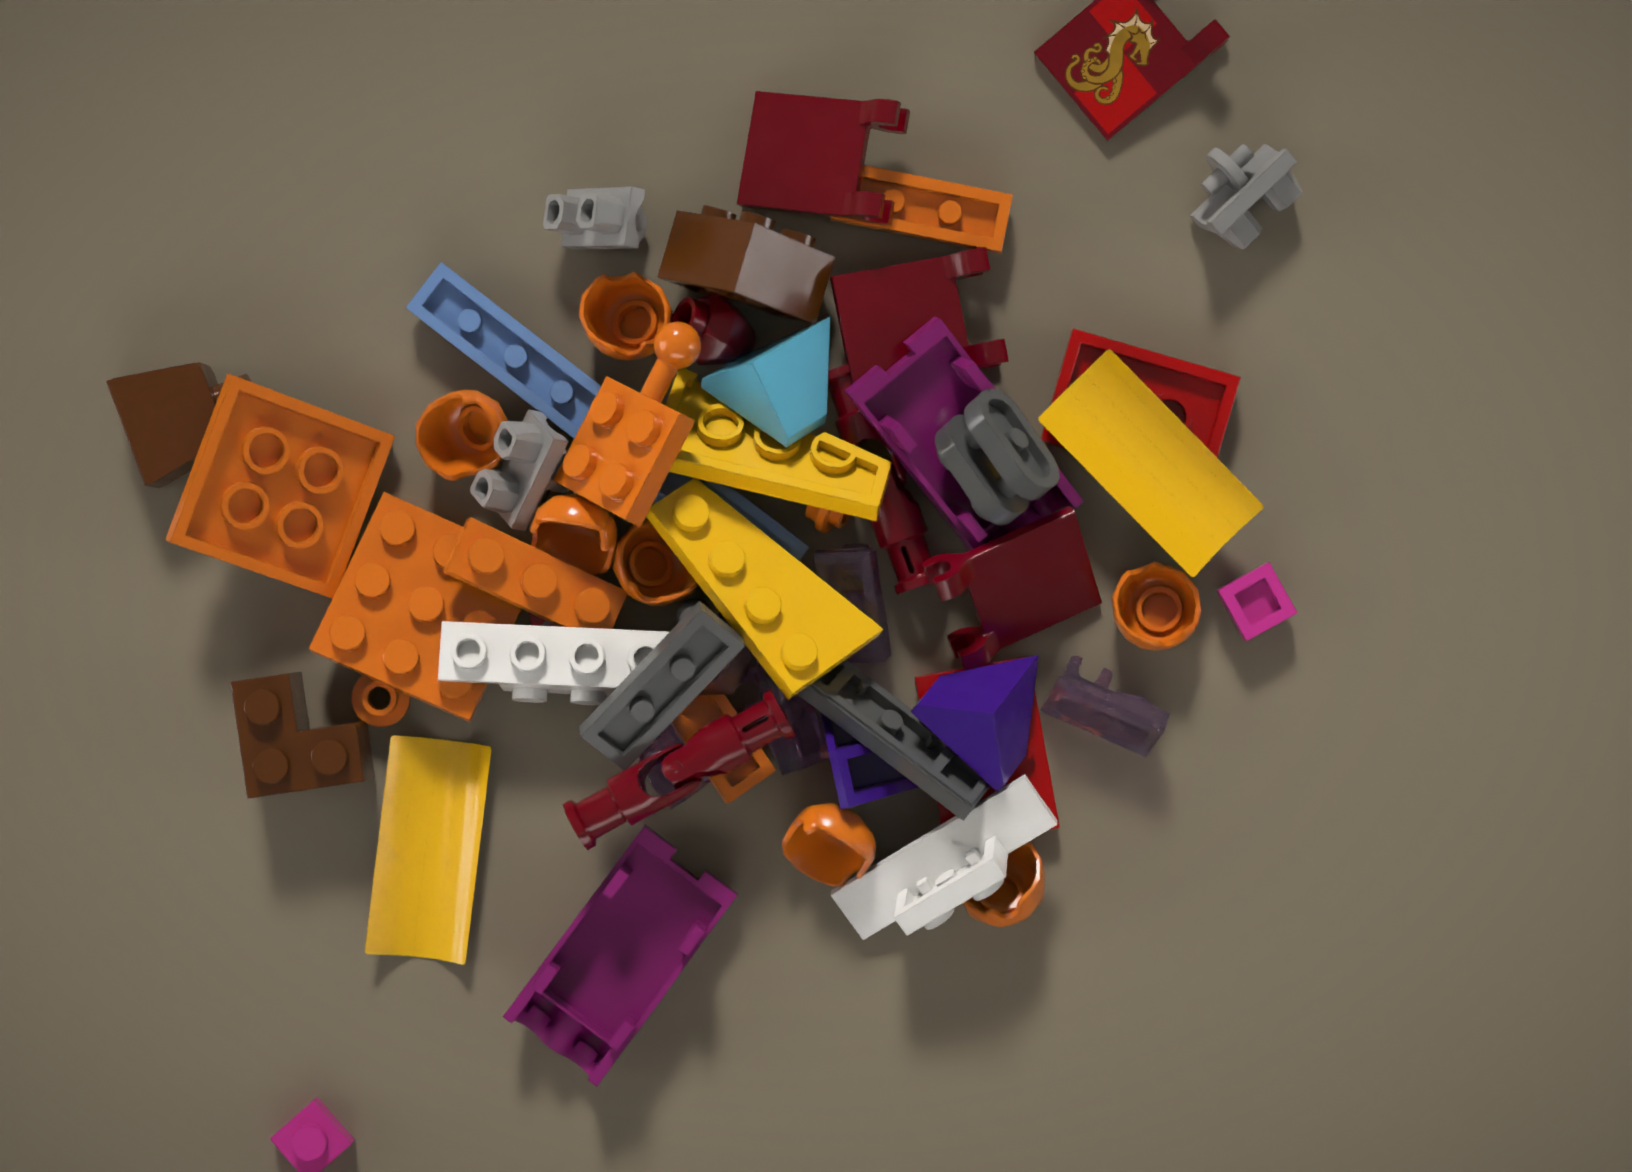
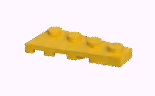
M685 368L678 370L666 406L695 420L669 472L877 521L889 481L892 462L826 432L818 436L809 433L788 447H785L702 389L701 383L698 382V374Z
M693 478L651 506L646 518L729 625L743 637L747 648L788 700L876 639L883 631L882 627L697 478Z

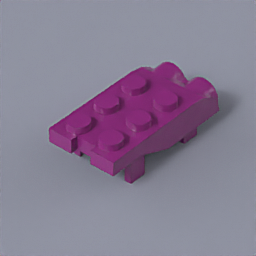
M934 316L903 342L910 352L884 372L881 367L875 365L844 390L969 550H973L1042 519L1064 506H1071L1075 509L1084 502L1059 469L1058 483L1041 498L1029 500L1028 508L1007 525H997L986 521L974 511L970 499L955 477L940 462L935 446V435L954 416L964 415L965 407L983 390L996 388L981 372L975 362L972 361L950 330L938 317Z
M646 824L503 1015V1018L511 1024L514 1021L523 1024L533 1031L550 1049L580 1066L588 1074V1081L596 1087L738 896L735 890L705 869L698 878L673 860L671 857L678 848Z

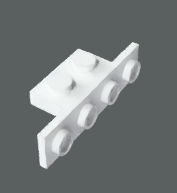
M442 621L438 680L499 684L503 691L512 692V700L519 702H547V693L571 694L570 703L600 705L605 700V696H609L669 632Z
M1024 774L1001 788L998 792L996 791L979 801L964 821L958 816H954L868 868L861 879L853 877L846 881L843 886L836 887L831 891V897L863 940L895 921L907 936L923 926L926 930L934 929L951 917L955 907L972 897L975 901L983 900L997 891L1003 884V879L1006 878L1008 854L1056 826L1057 819Z

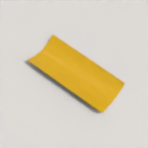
M1110 349L1105 351L1038 417V421L1191 577H1195L1207 562L1264 508L1263 504Z
M400 735L391 736L365 943L366 954L413 956L465 965L491 759L490 746L444 739Z

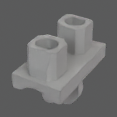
M1241 144L1230 156L1218 148H1213L1205 156L1213 172L1200 184L1210 196L1190 217L1199 228L1218 234L1234 247L1239 249L1246 248L1260 235L1262 226L1248 211L1251 206L1262 197L1272 210L1280 212L1288 208L1302 194L1303 191L1290 170L1297 161L1287 149H1282L1278 152L1267 144H1264L1254 154L1245 144Z
M632 186L567 189V195H548L545 204L543 227L545 230L562 233L561 247L569 249L638 248L648 225L644 210L640 206L644 201L645 189Z
M529 409L522 422L501 421L493 439L494 450L504 459L499 471L489 469L478 471L470 487L471 494L482 507L498 512L511 529L523 531L526 530L538 504L544 503L550 490L561 493L569 490L553 481L567 452L565 447L568 441L546 422L547 417L543 412Z

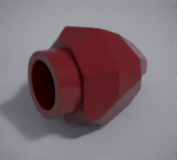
M711 294L698 298V300L686 297L678 304L672 315V322L687 323L699 334L701 351L695 362L700 366L733 362L741 354L749 353L755 345L754 329L741 311L721 295Z

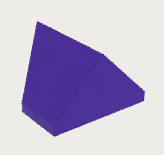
M1039 655L941 675L910 711L997 792L1005 785L1027 755Z
M820 712L841 809L851 808L918 788L916 784Z

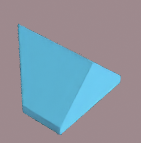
M830 317L739 356L735 361L729 362L703 377L701 388L779 443L788 447L825 424Z

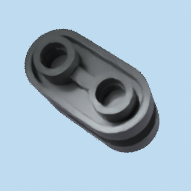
M983 390L965 407L964 415L954 416L935 435V446L940 462L955 477L970 499L974 511L982 519L994 524L1007 525L1028 508L1029 500L1041 498L1059 481V468L1054 457L1017 404L999 390Z

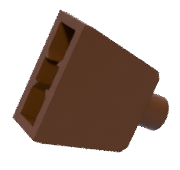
M198 362L117 377L106 381L145 486L160 488L190 472L224 383H217L212 368L209 365ZM247 374L238 376L252 382Z

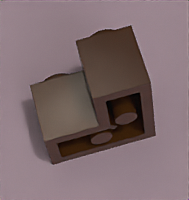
M703 205L701 214L677 210L657 276L658 278L698 294L721 295L725 299L741 302L776 317L816 324L835 257L813 248L816 241L814 237L789 229H782L781 234L773 231L776 221L751 212L742 211L740 220H736L737 215L707 205Z
M302 671L230 682L247 799L364 782L375 777L367 723L357 721L310 728Z

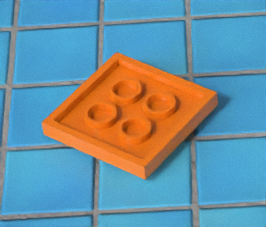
M227 373L165 540L333 599L345 573L395 436Z
M383 492L310 644L309 650L316 655L471 723L489 683L438 680L442 621L516 625L523 609L443 572L462 531V526Z

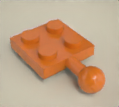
M684 322L668 323L656 334L654 351L657 360L640 392L606 376L553 481L641 527L695 422V420L662 404L678 369L692 365L699 357L701 351L699 334L692 326Z

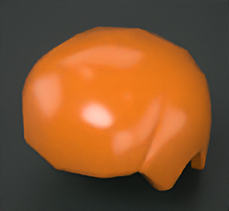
M637 272L613 277L602 274L596 277L581 295L579 318L589 341L604 355L617 360L631 361L654 354L656 334L664 325L672 322L673 310L662 287L646 277L643 278Z
M464 389L450 392L429 404L416 422L415 445L425 465L444 479L456 481L464 477L475 476L478 471L483 469L493 470L503 460L494 450L493 438L501 421H508L498 401L477 390Z
M554 495L537 508L530 526V532L533 533L531 546L594 576L606 573L611 567L616 545L618 544V529L615 520L608 513V510L581 495Z
M648 519L642 523L641 527L637 525L629 527L616 545L613 571L625 593L636 601L650 606L662 607L687 598L697 588L698 583Z
M1152 562L1133 570H1127L1121 576L1112 595L1114 623L1127 641L1142 649L1153 651L1167 650L1183 643L1193 635L1202 613L1199 589L1184 571L1160 562Z
M834 803L808 806L797 815L782 839V849L784 856L800 872L818 882L833 887H841L856 872L858 873L855 877L861 879L875 858L876 842L872 831L857 813L848 808L841 809L840 805Z
M1029 841L1008 854L1006 878L1003 879V884L997 891L983 900L975 901L972 897L962 903L970 917L997 927L1015 925L1028 919L1043 901L1046 878L1042 859L1033 844Z

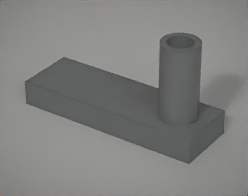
M690 598L679 605L676 613L678 624L579 726L581 737L622 770L627 769L745 647L743 637L714 614L709 605L702 599Z

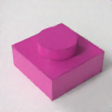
M1265 562L1215 590L1243 641L1256 637L1298 613L1270 562Z
M318 1097L311 1101L270 1138L298 1172H320L355 1141L352 1135Z

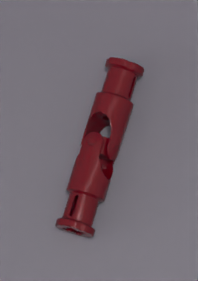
M845 364L828 371V389L839 417L835 421V425L840 439L862 449L866 442L874 438L879 440L891 455L890 477L877 521L870 520L879 547L886 549L898 580L894 588L896 594H900L928 584L922 566L925 560L932 557L924 537L928 532V528L919 504L914 500L911 493L904 488L903 484L906 483L905 468L844 390L851 385L849 365Z
M770 689L763 693V700L733 717L725 714L700 728L687 741L685 746L681 743L667 746L607 779V786L577 803L569 800L562 805L577 837L583 846L589 850L596 846L597 838L626 822L633 826L694 792L702 783L701 778L727 774L751 761L752 753L782 736L789 740L796 736V733ZM661 762L663 775L672 782L676 790L662 796H651L647 793L646 776L656 764Z

